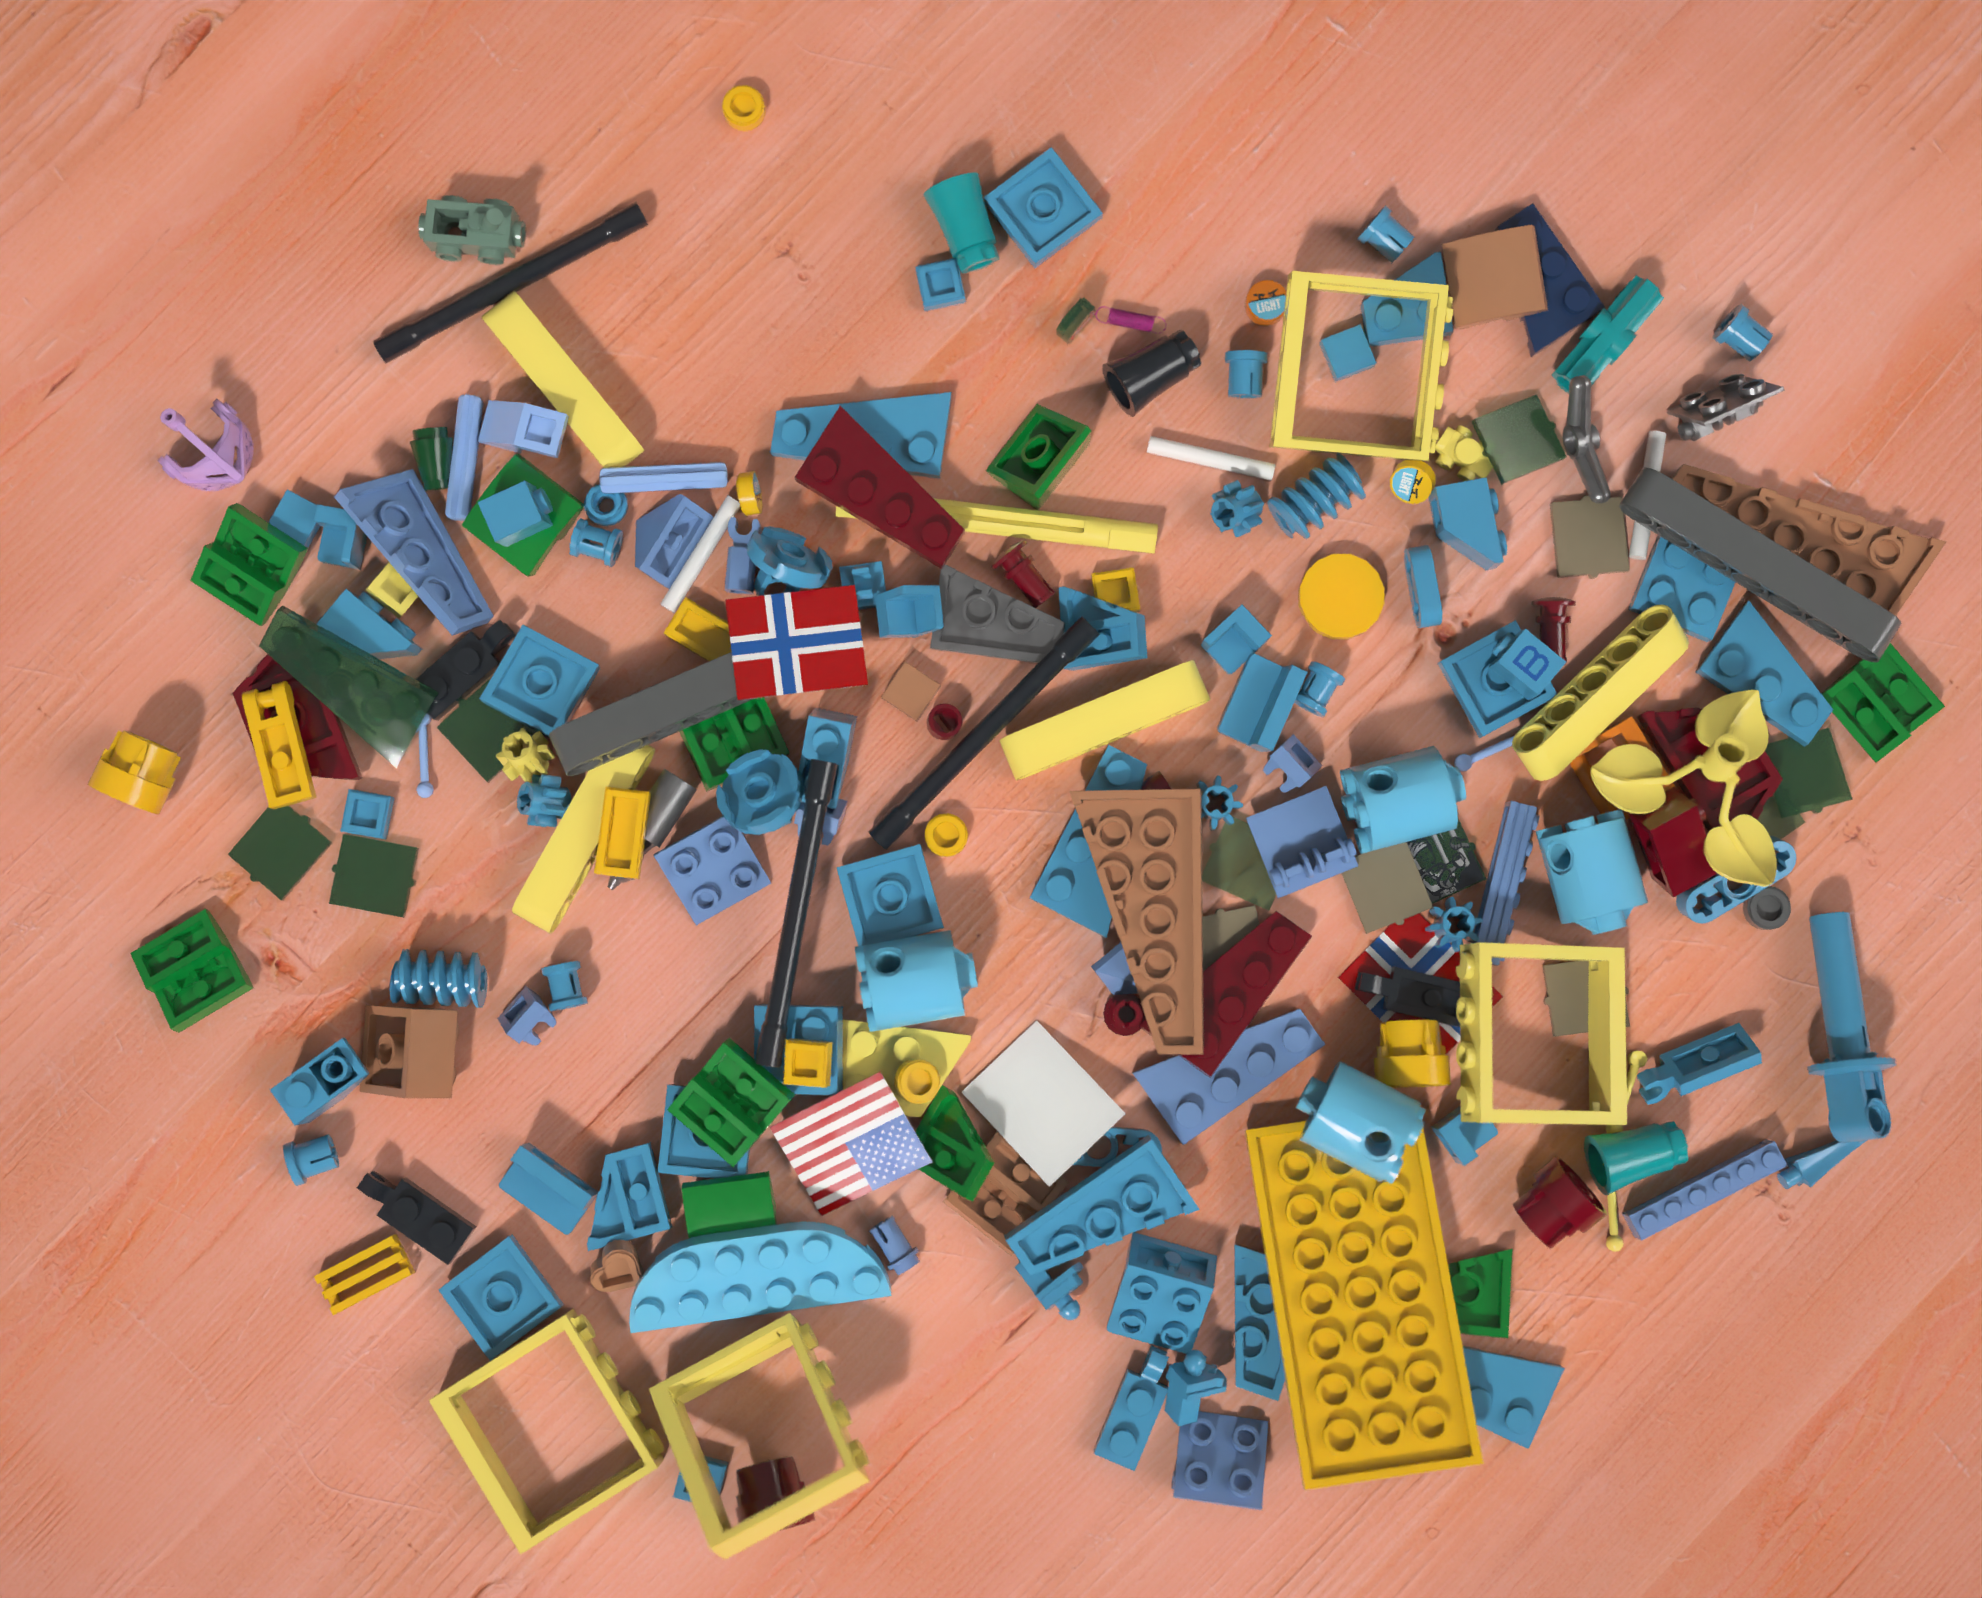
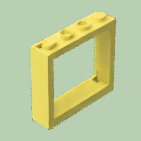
M1291 271L1287 279L1270 447L1400 460L1429 461V453H1435L1436 440L1439 438L1438 427H1433L1434 410L1441 409L1444 396V385L1438 384L1439 367L1446 366L1449 353V341L1443 340L1444 324L1451 322L1454 310L1452 309L1453 297L1448 296L1449 285ZM1308 290L1427 301L1411 447L1292 436Z
M1471 943L1460 945V966H1456L1457 976L1460 978V998L1456 1004V1016L1460 1022V1043L1457 1046L1456 1059L1461 1068V1087L1458 1089L1456 1100H1461V1122L1627 1125L1625 948L1507 943ZM1492 958L1589 961V1111L1493 1109Z
M574 1309L552 1321L429 1400L520 1555L651 1473L664 1460L661 1455L664 1447L659 1436L652 1428L646 1430L638 1416L641 1413L639 1403L629 1390L625 1392L622 1390L615 1378L618 1375L615 1363L606 1352L602 1354L599 1352L592 1340L596 1335L591 1323L583 1314L578 1316ZM565 1330L641 1458L537 1523L461 1395Z
M791 1313L649 1388L709 1548L725 1560L870 1481L864 1466L869 1464L868 1456L858 1439L852 1441L846 1427L852 1424L850 1414L841 1399L835 1401L830 1387L835 1385L833 1375L824 1360L818 1362L813 1350L819 1346L817 1338L808 1323L802 1325ZM794 1346L845 1467L732 1527L684 1404L781 1351Z

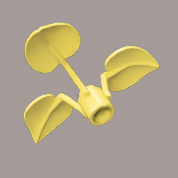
M1758 690L1731 693L1705 706L1696 718L1695 733L1698 740L1709 747L1703 756H1698L1693 762L1670 775L1661 776L1663 767L1660 759L1648 748L1637 744L1617 746L1591 767V778L1601 795L1619 809L1635 814L1650 813L1659 809L1666 799L1662 785L1671 784L1697 768L1702 769L1703 774L1709 780L1725 781L1726 788L1719 814L1721 827H1715L1707 833L1704 840L1706 860L1715 872L1731 881L1757 886H1769L1774 882L1777 870L1776 854L1771 837L1765 827L1758 820L1746 814L1736 816L1731 822L1728 819L1734 788L1739 782L1736 772L1745 762H1750L1760 757L1768 745V727L1761 709Z

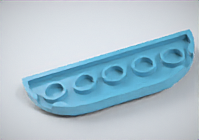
M802 1221L701 1235L680 1241L656 1256L655 1262L639 1278L633 1292L630 1307V1332L636 1333L891 1296V1284L887 1271L877 1254L868 1245L863 1246L857 1240L845 1235L844 1229L833 1225Z

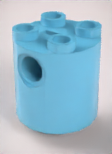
M1435 746L1340 770L1342 786L1346 795L1341 796L1342 807L1348 821L1355 819L1358 828L1354 829V835L1361 854L1457 829L1458 813L1456 802L1466 800L1464 780L1457 766L1453 767L1443 760Z
M1621 809L1596 815L1599 824L1595 823L1594 816L1564 824L1566 833H1563L1561 825L1535 831L1561 924L1575 922L1590 930L1592 935L1626 927V920L1633 907L1648 903L1624 813Z
M951 930L855 947L858 970L862 976V982L859 983L863 1007L864 1009L866 1008L870 1032L965 1016L963 997L971 988L978 987L973 954H965L954 948Z
M1341 1061L1337 1063L1326 1083L1311 1076L1296 1105L1297 1109L1309 1114L1300 1136L1301 1141L1380 1182L1384 1180L1390 1184L1394 1182L1402 1167L1404 1160L1401 1157L1405 1150L1404 1144L1414 1145L1423 1128L1424 1122L1421 1120L1426 1111L1425 1108L1421 1107L1419 1101Z

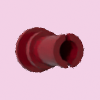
M1023 540L1003 551L991 567L994 570L1001 565L1007 572L1004 575L1007 581L1012 579L1032 604V607L1037 608L1056 592L1031 563L1035 559L1031 555L1027 557L1021 550L1027 544Z
M1545 597L1532 601V606H1540V616H1536V623H1540V641L1567 662L1566 624L1571 623V616H1567V606H1576V601L1562 597Z
M1121 994L1111 997L1106 1003L1103 1012L1104 1022L1108 1029L1121 1036L1133 1035L1140 1031L1139 1025L1146 1020L1141 1000L1133 994Z

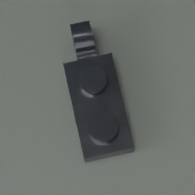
M501 620L493 624L485 632L482 639L470 631L406 688L432 719L439 721L496 671L500 661L495 655L510 644L516 637V634Z
M1392 967L1390 978L1358 972L1354 989L1385 996L1384 1010L1426 1020H1437L1439 1023L1460 1027V1022L1456 1016V1004L1460 998V982L1399 967Z
M372 1171L370 1174L366 1173L357 1186V1189L362 1193L384 1204L377 1213L378 1217L447 1265L452 1263L477 1227L406 1177L401 1179L398 1185L395 1186L379 1173Z

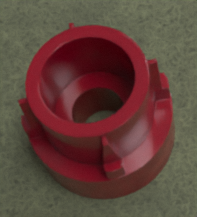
M1558 1156L1552 1158L1533 1174L1536 1180L1532 1184L1533 1187L1513 1203L1515 1211L1526 1226L1550 1249L1566 1236L1571 1237L1578 1230L1586 1233L1607 1215L1604 1206L1592 1190Z
M793 1457L765 1461L737 1470L739 1495H736L738 1507L735 1508L738 1524L805 1488L804 1481H800ZM814 1512L781 1530L815 1521Z

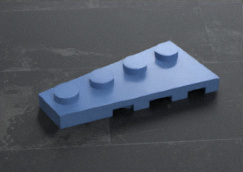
M414 469L346 487L338 491L334 498L451 635L485 625L494 617Z
M1295 1009L1246 1028L1211 1078L1178 1055L1132 1073L1181 1144L1184 1145L1319 1050L1325 1043L1301 1009Z

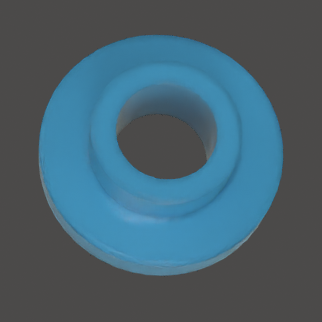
M600 484L592 487L584 500L586 514L594 523L601 526L617 524L624 518L628 509V501L624 493H602ZM604 499H612L614 501V507L609 512L600 511V503Z

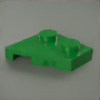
M942 1085L915 1131L932 1160L931 1163L918 1170L973 1202L995 1163L956 1093Z

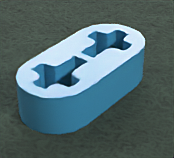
M1424 545L1405 548L1404 564L1416 625L1418 628L1441 625L1442 606L1430 547Z

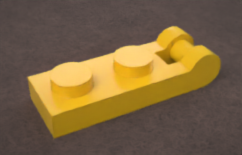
M287 681L272 684V689L263 692L254 689L242 693L243 706L268 805L271 809H278L317 798L293 706V693ZM275 706L278 716L265 719V709Z

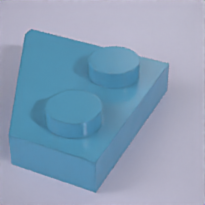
M1441 252L1432 254L1395 280L1446 285ZM1370 296L1362 302L1360 307L1364 334L1370 347L1423 340L1427 301ZM1452 320L1450 323L1444 324L1443 337L1451 336L1453 333Z
M1058 588L1060 620L1065 623L1064 633L1082 616L1100 634L1073 662L1068 663L1064 669L1074 671L1147 658L1145 615L1071 588Z
M651 1142L605 1155L601 1174V1188L597 1194L593 1226L587 1241L588 1251L602 1248L614 1240L628 1241L671 1229L673 1226Z

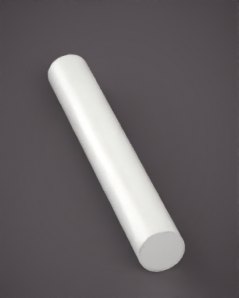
M1661 431L1649 432L1643 468L1661 471L1666 433ZM1634 521L1629 558L1645 560L1651 530Z
M1150 436L1147 453L1272 481L1275 464L1154 436Z
M730 496L725 498L660 603L661 606L673 613L676 612L728 528L730 518L735 517L740 504L737 500Z

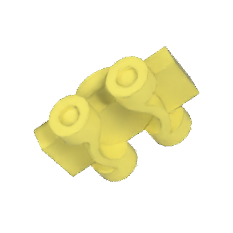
M1459 425L1456 430L1448 426L1435 447V451L1440 453L1436 463L1446 470H1450L1454 463L1462 467L1457 474L1458 478L1462 481L1474 480L1476 477L1479 479L1486 478L1499 459L1491 454L1495 447L1484 439H1480L1479 442L1471 439L1473 433L1462 425Z

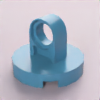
M764 527L761 534L755 530L747 545V555L760 568L754 584L757 596L764 595L767 586L775 582L786 584V589L783 593L796 592L800 588H820L827 582L833 569L832 560L822 548L819 547L817 552L814 553L811 549L803 546L806 540L805 537L783 528Z
M760 749L744 754L729 765L726 769L729 775L722 787L718 785L716 797L719 810L732 827L744 834L761 835L773 832L793 822L792 817L802 801L804 786L801 774L787 756L771 754L769 750Z

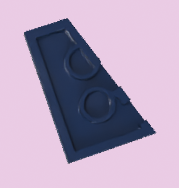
M1533 203L1497 226L1495 230L1499 231L1527 225L1535 226L1548 310L1520 317V321L1524 323L1529 340L1527 345L1531 358L1599 314L1605 308Z

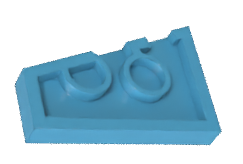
M1750 601L1744 604L1696 671L1697 674L1726 694L1745 690H1758L1765 720L1802 746H1806L1811 742L1833 711L1830 704Z
M1234 1244L1236 1387L1278 1401L1284 1385L1285 1375L1265 1254Z

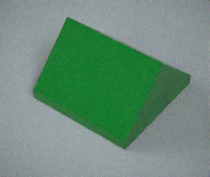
M1036 404L985 471L1034 509L1039 510L1089 446L1092 431L1087 425Z

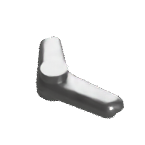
M1584 375L1575 376L1569 385L1567 424L1562 434L1563 445L1567 455L1573 459L1592 502L1605 503L1610 499L1611 492L1595 451L1600 446V435L1596 426L1591 424V381Z

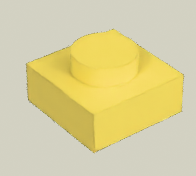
M389 561L364 590L397 618H400L418 597Z

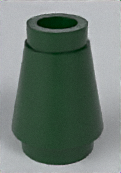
M447 427L413 430L414 441H410V445L422 482L424 483V490L448 489L453 438L448 437Z

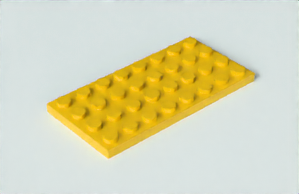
M1306 1121L1245 1130L1303 1489L1310 1490L1484 1464L1424 1129L1422 1128L1413 1146L1407 1143L1404 1144L1405 1150L1401 1157L1404 1161L1392 1184L1384 1180L1380 1182L1301 1141L1300 1136Z

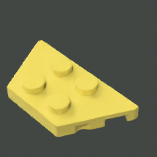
M843 1019V1090L881 1072L905 1115L921 1117L932 1099L923 1104H915L902 1099L894 1086V1077L897 1069L902 1063L910 1059L928 1061L938 1070L941 1087L971 1042V1035L910 1027H896L870 1032L868 1022Z

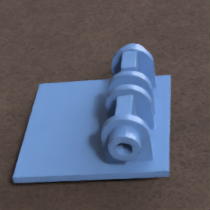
M1327 786L1246 818L1277 898L1358 867L1354 856L1357 855L1352 840L1346 836Z
M724 816L653 854L696 925L772 884L743 833L732 827Z
M1199 1411L1197 1422L1179 1426L1176 1469L1173 1471L1171 1489H1174L1173 1498L1262 1510L1268 1421Z

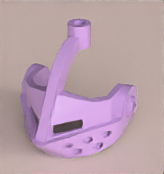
M219 399L213 402L214 405L211 409L225 424L223 435L213 449L185 425V418L174 409H165L160 416L162 423L173 431H179L206 456L189 467H182L168 454L161 456L157 461L163 466V471L171 478H177L182 483L203 491H219L242 482L250 468L253 456V442L247 426L236 416L238 412L227 402L222 403ZM235 446H236V447H237V460H236V462H235L234 465H233V461H234V449H235ZM223 474V475L217 476V477H206V476H210V475Z

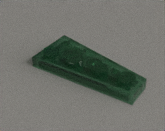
M283 605L276 611L259 644L260 648L396 768L404 758L439 693Z

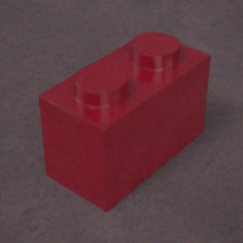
M1672 787L1665 791L1666 799L1659 809L1650 813H1629L1651 878L1674 898L1714 876L1717 872L1709 865L1704 854V840L1707 832L1704 829L1703 821L1706 820V814L1701 804L1694 797L1687 798L1678 789Z

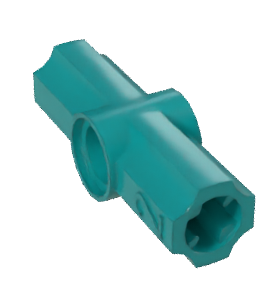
M1637 275L1630 280L1616 296L1607 310L1604 308L1578 338L1581 341L1551 375L1556 380L1557 385L1569 394V385L1572 378L1584 375L1590 379L1592 386L1607 365H1612L1637 336L1635 332L1662 302L1664 297L1659 292V288L1650 280L1640 278Z

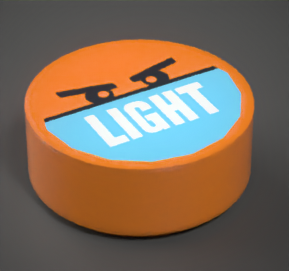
M1263 280L1254 284L1248 291L1245 299V311L1248 317L1254 323L1262 326L1278 323L1284 316L1286 290L1282 285L1271 280Z

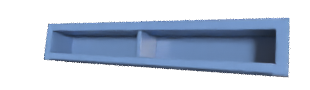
M1515 801L1505 802L1478 918H1483V922L1475 926L1474 933L1478 936L1479 940L1474 943H1505L1506 935H1510L1514 925V920L1510 919L1512 910L1518 907L1520 901V893H1517L1519 882L1523 883L1527 868L1523 865L1525 857L1530 856L1533 847V841L1530 840L1532 830L1535 831L1539 823V815L1536 814L1537 807ZM1492 958V965H1499L1500 961H1504L1505 958Z
M1765 1139L1746 1151L1631 1210L1623 1212L1622 1215L1634 1238L1642 1241L1786 1167L1787 1163L1775 1141Z

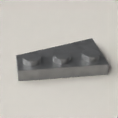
M946 564L941 569L939 586L944 627L932 632L931 649L1039 663L1054 647L1055 642L1063 635L1065 626L1063 621L1008 596L979 580L973 579Z

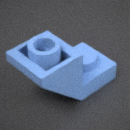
M489 400L478 442L521 453L523 449L558 458L569 417L565 413L527 403Z

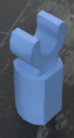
M731 517L728 522V533L733 540V546L728 548L724 591L750 595L754 593L756 565L747 555V545L755 530L761 534V525L758 519H753L751 532L747 535H740L737 533L738 520Z

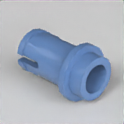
M893 1215L886 1218L885 1222L881 1221L869 1230L890 1262L887 1265L888 1269H894L897 1275L906 1272L920 1261L916 1256L919 1250L917 1247L912 1249L895 1222Z

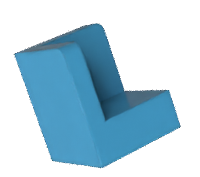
M317 504L314 522L323 527L317 559L322 563L361 570L367 535L344 509Z
M903 585L875 595L880 638H915L944 627L939 585Z
M1240 605L1203 640L1201 647L1227 674L1231 675L1247 661L1249 655L1257 652L1272 635L1243 605Z
M1461 1105L1431 1126V1129L1454 1161L1463 1166L1478 1157L1475 1151L1498 1134V1130L1493 1123L1461 1122Z

